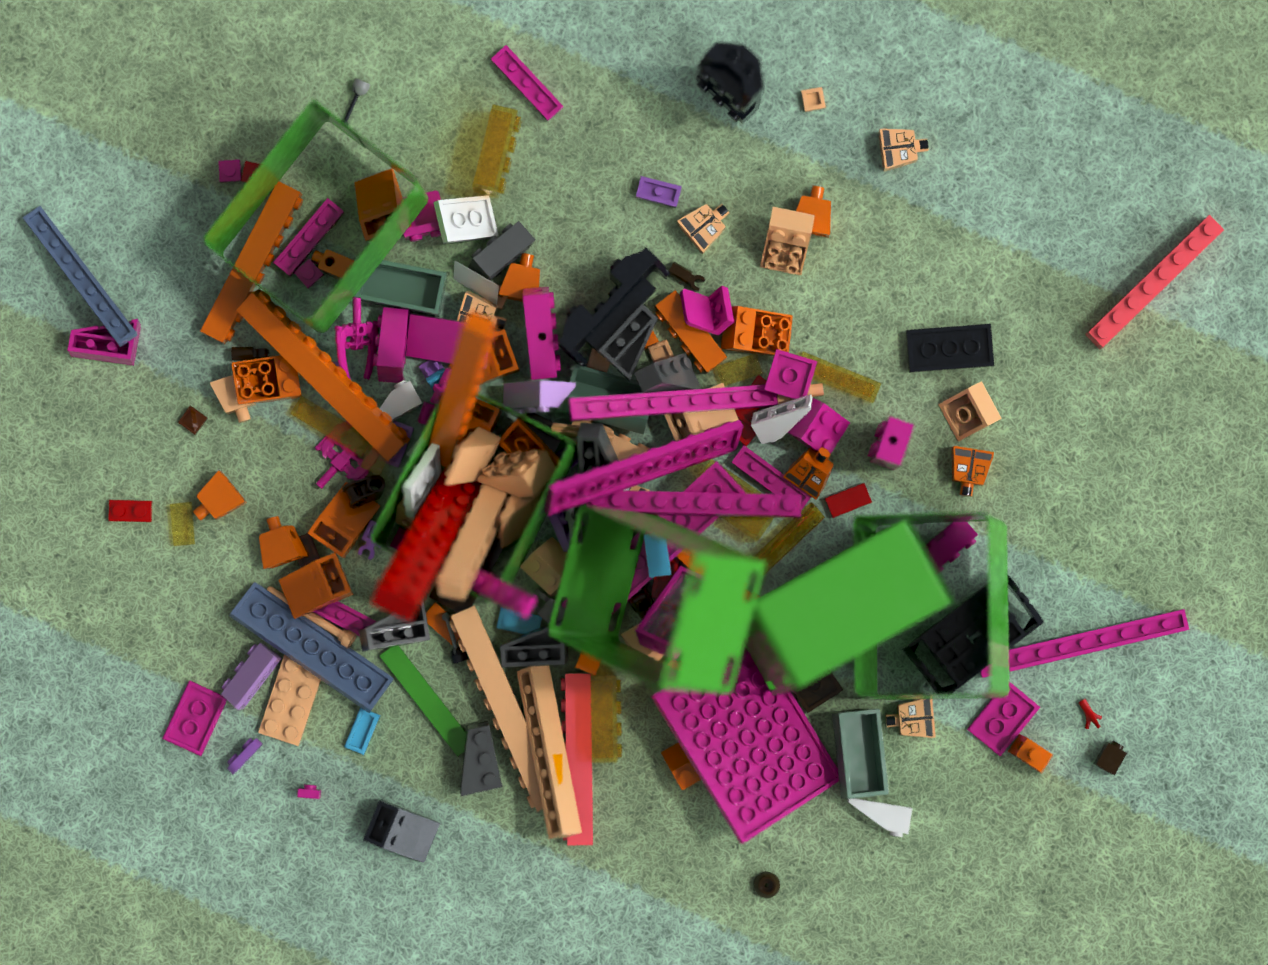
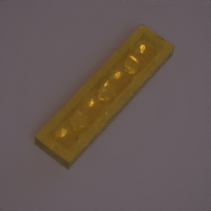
M802 352V357L817 361L812 379L874 403L881 383Z
M303 396L300 397L290 413L295 418L362 458L371 445L353 426Z
M812 502L801 511V518H794L754 556V558L761 561H766L763 576L825 518Z

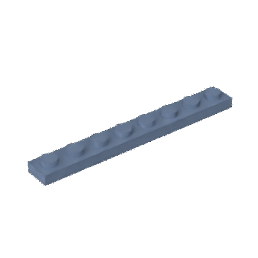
M39 206L24 216L23 219L117 344L121 347L138 335L42 207Z

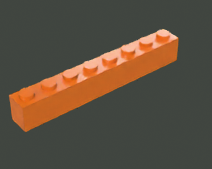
M280 181L275 185L234 264L235 267L259 285L265 276L262 273L265 266L269 267L274 259L272 253L275 247L279 248L283 242L284 236H282L285 228H290L294 220L291 217L294 210H299L303 203L301 192ZM233 267L200 332L223 344H226L227 341L230 342L236 332L233 330L237 322L240 323L243 319L236 309L253 292L256 284Z

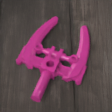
M353 297V322L343 324L342 326H335L339 367L345 370L346 376L350 380L346 349L361 350L363 346L368 345L364 379H370L374 367L373 357L377 351L375 341L376 334H378V321L361 323V297ZM350 336V341L346 342V337Z
M348 421L343 422L328 436L326 435L315 447L317 451H322L324 458H330V463L332 464L315 483L321 489L338 471L345 472L347 474L346 477L354 481L365 478L380 456V453L373 447L365 460L360 459L356 454L358 452L356 449L352 450L350 444L347 446L342 443L340 438L353 428ZM334 445L341 447L342 452L337 453L332 448ZM351 459L358 463L359 466L356 469L350 465Z

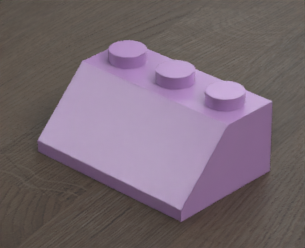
M541 380L504 383L503 406L512 409V411L518 414L549 412V408L559 407L576 387V383Z
M259 643L258 646L254 644L247 653L249 658L245 663L241 661L234 670L236 675L232 680L228 678L221 687L224 690L221 695L238 710L246 707L282 659L263 643Z

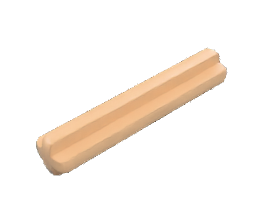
M552 423L551 426L552 431L570 437H577L580 428L577 425ZM605 429L610 442H612L614 431Z

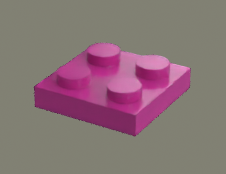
M776 349L764 391L791 399L807 396L817 361Z

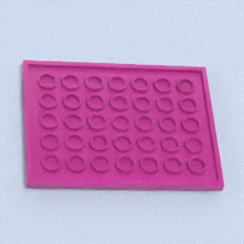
M745 644L733 688L729 694L662 689L651 696L740 845L839 782L838 768L791 691L772 695ZM730 656L728 659L722 686H727L729 683L735 657Z

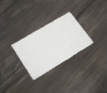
M455 261L453 279L497 305L499 285Z

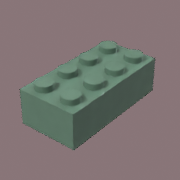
M383 260L355 297H361L362 302L392 308L409 309V311L440 317L448 275L446 272Z
M575 364L570 382L576 383V387L565 398L562 411L569 413L568 400L570 398L643 393L637 381H629L620 376ZM649 416L594 419V421L644 435Z
M880 709L832 713L841 798L853 799L889 794Z

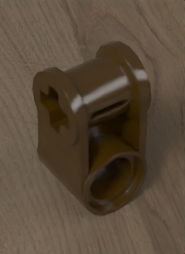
M372 475L345 484L342 490L350 500V508H357L380 499L385 488V480L379 475ZM370 486H376L379 490H373Z
M644 586L628 600L641 620H643L654 604L653 599Z

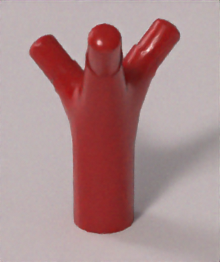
M1086 699L1078 702L1085 714V729H1089L1091 722L1099 729L1100 725L1097 719L1101 720L1102 716L1096 714L1091 709Z

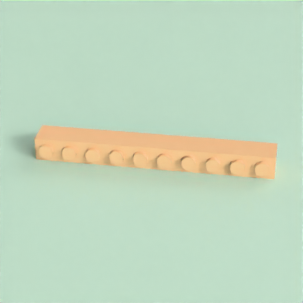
M473 605L451 615L452 620L449 623L453 632H458L461 638L458 640V644L462 652L466 651L469 656L466 662L470 671L476 672L478 679H475L479 691L484 690L487 697L483 699L488 711L492 710L495 718L492 719L496 730L501 729L504 737L501 738L505 750L510 749L512 757L509 759L514 770L518 768L521 774L518 777L522 788H527L529 796H527L531 809L535 807L538 812L543 810L527 723L476 606Z

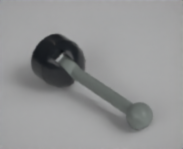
M444 613L442 619L446 622L454 647L450 652L452 664L463 662L468 659L466 651L462 652L461 648L457 646L449 623L450 614Z

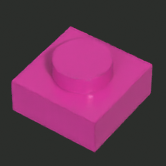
M240 159L218 161L220 183L241 181Z
M310 258L294 272L308 289L324 276L318 267L311 262Z
M424 401L418 422L427 425L437 405Z
M304 784V788H298L297 797L320 799L321 790L316 789L317 785Z

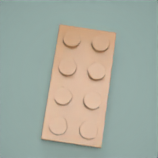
M286 655L283 657L258 733L299 746L321 680Z

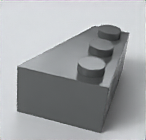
M519 221L514 225L508 224L501 231L503 234L498 238L496 236L492 237L486 243L487 247L484 250L479 248L471 255L472 261L468 268L491 280L495 276L498 277L503 269L517 260L522 253L526 252L536 239Z
M641 304L598 350V353L630 381L658 318Z
M686 353L654 362L634 373L643 393L702 389Z
M602 423L580 424L577 435L580 474L590 472L596 467L601 468L614 461H619Z
M424 600L412 622L389 614L359 630L362 652L430 640Z
M563 619L556 621L555 626H560ZM549 625L505 641L500 646L502 667L563 665L569 660L568 645L551 637L548 632Z
M488 721L467 725L460 796L501 788L502 782Z

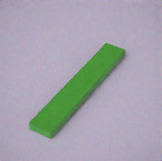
M400 646L387 649L380 655L381 659L458 757L464 752L466 731Z

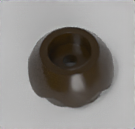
M768 871L756 876L754 879L756 894L762 898L774 897L780 890L779 878Z

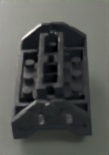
M716 42L704 54V57L698 64L700 71L696 78L698 81L697 86L704 93L708 91L713 96L712 100L720 108L724 106L729 111L727 114L733 121L737 122L739 120L741 123H744L752 117L760 106L764 89L760 59L743 44Z
M646 247L641 252L625 256L622 260L618 258L610 266V280L616 286L609 292L610 298L605 303L601 301L593 310L595 312L594 315L582 304L578 307L574 305L567 312L563 334L558 340L559 347L582 367L586 366L588 361L578 351L587 342L598 352L641 304H644L656 291V288L646 278L653 271L664 279L669 277L670 273L663 263Z
M1008 575L1009 590L1030 616L1028 623L1022 629L1015 620L1014 614L1008 610L1010 649L1043 624L1044 621L1034 606L1029 603L1028 597L1020 591V588ZM989 582L902 649L937 695H951L990 665ZM978 631L980 635L973 640L974 644H972L966 635L968 634L971 637ZM920 641L927 647L954 684L941 687L935 677L928 671L925 664L915 654Z

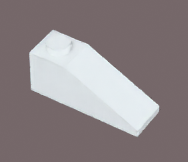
M403 380L394 385L395 389L390 392L379 408L382 412H386L391 416L392 422L423 405L411 381L406 383Z
M810 394L754 412L751 426L761 444L772 443L781 439L811 410L812 395Z
M857 798L847 799V802L884 829L890 831V835L903 837V833H909L912 808Z

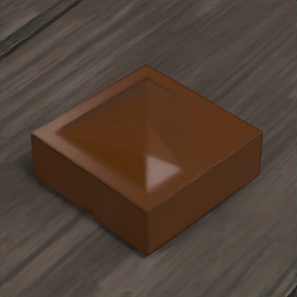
M190 405L178 423L196 435L208 418Z

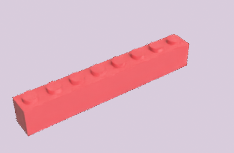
M1211 215L1204 218L1085 335L1099 349L1103 348L1224 229Z
M565 674V678H561V691H565V699H561V712H566V721H562V733H566V742L564 744L582 833L565 837L563 841H567V846L593 845L591 674Z

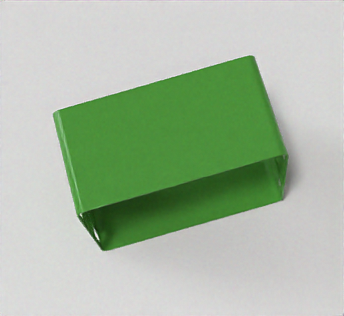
M311 98L314 102L306 106L205 235L204 241L221 258L316 332L325 333L426 206L428 195L411 173ZM331 122L415 186L310 319H303L226 260L223 253L324 123Z
M477 394V398L533 425L536 429L568 444L501 578L502 581L512 585L547 516L544 509L549 486L556 481L565 480L578 455V446L574 441ZM442 396L371 534V540L375 545L393 554H396V552L388 548L386 541L396 521L397 506L404 497L402 486L404 481L409 479L412 474L413 467L420 462L423 452L428 449ZM469 589V591H468V592H470V593H472V594L478 596V597L481 598V599H484V600H487V601H490V602H493V603H497V602H495V601H493V600H491V599H489V598H486V597H484V596H482V595H480V594H478V593H476V592H474V591H472V590H470V589Z
M583 505L578 511L548 632L551 637L653 688L729 694L735 681L766 561H761L655 514ZM584 514H589L582 543H576L582 517ZM634 528L640 530L635 550L630 549ZM645 533L688 551L693 555V562L666 664L621 643L619 640V631ZM698 565H703L697 592L695 595H691ZM752 571H757L750 600L745 601ZM562 597H567L568 600L560 626H555ZM615 603H621L614 631H609ZM676 651L681 652L677 669L671 667ZM730 656L735 657L729 683L727 686H722L728 659Z
M984 512L852 516L855 517L853 522L854 548L876 536V528L878 526L894 525L909 518L912 525L988 521L990 690L986 694L879 696L877 686V645L855 657L856 693L862 697L882 700L1006 697L1009 694L1007 526L1005 522Z
M909 518L877 532L876 536L855 548L853 545L756 599L744 644L774 696L796 690L954 602Z

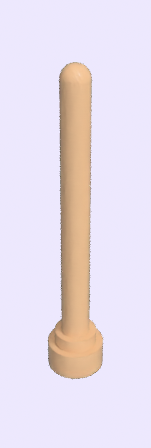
M271 586L266 589L288 604L282 592ZM314 612L304 615L310 621L338 637V641L341 642L340 644L347 649L351 647L357 637V634L351 630H341Z

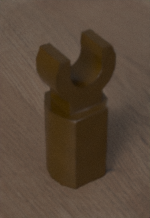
M675 261L669 269L670 276L684 284L689 283L692 290L699 292L700 288L696 287L694 282L696 280L705 282L703 276H694L692 271Z
M232 347V361L269 357V349Z

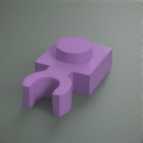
M370 520L361 538L366 541V544L358 550V554L362 555L363 551L368 549L370 551L369 560L374 558V548L377 546L371 540V534L377 524Z

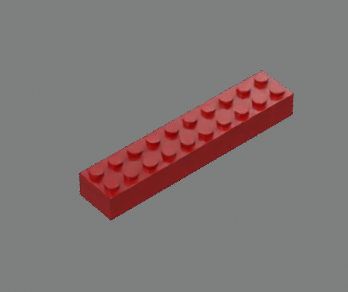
M446 467L378 583L371 601L372 605L409 622H412L439 573L445 558L450 553L453 542H456L459 529L463 528L466 515L472 510L474 499L478 498L482 483L478 481L446 485L445 482L448 477L445 475Z

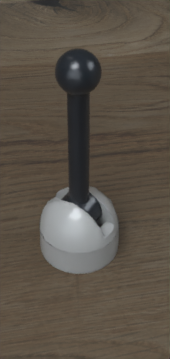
M355 78L352 85L353 92L355 93L344 120H342L347 125H349L348 120L358 97L366 94L370 88V84Z

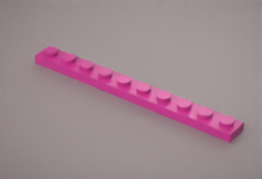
M765 385L570 398L568 405L570 421L773 407L778 405L777 394L764 391Z
M619 491L587 502L586 506L647 514L801 518L802 497L801 495Z
M399 527L390 546L398 550L408 531ZM481 569L478 570L470 589L525 618L528 617L537 598Z
M1185 609L1010 649L1009 672L1187 631L1189 626ZM990 665L980 671L981 678L990 676Z

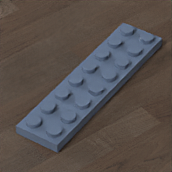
M256 582L252 584L229 615L368 713L371 712L394 680L393 677L350 647L347 649L342 646L337 638L306 617L301 616L294 619L288 604Z

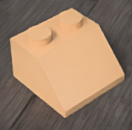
M982 381L938 404L958 442L1002 419Z
M551 537L538 547L523 562L520 568L550 596L555 597L568 553L563 552L560 543Z

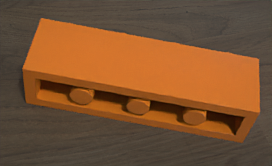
M676 290L655 305L657 309L654 312L661 322H667L670 326L667 330L674 339L678 337L683 344L680 347L687 356L691 354L696 361L693 363L700 372L705 371L707 374L727 359L725 353L707 331L685 323L681 297Z

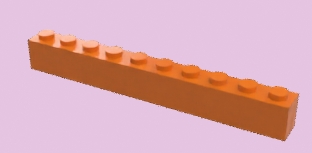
M258 289L252 292L236 309L387 461L392 459L410 441L407 437V432L403 428L397 427L392 422L391 416L386 412H382L377 407L376 401L369 396L367 397L362 392L361 386L354 381L352 382L346 376L345 370L336 366L331 361L330 355L321 351L316 346L315 340L310 336H306L301 331L299 324L291 321L286 316L284 309L276 306L265 291Z
M473 310L461 328L428 446L429 448L432 443L440 446L441 465L446 468L454 461L455 458L452 457L454 450L458 445L460 446L469 428L466 424L469 423L473 413L471 411L476 403L474 398L480 390L478 385L483 379V371L488 363V360L485 358L490 354L492 349L490 344L496 336V332H494L496 322Z

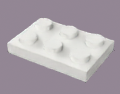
M489 195L434 202L443 244L490 239L494 236H499Z
M432 443L428 450L423 452L420 462L413 467L409 479H406L403 483V506H405L406 516L415 517L441 475L439 445Z

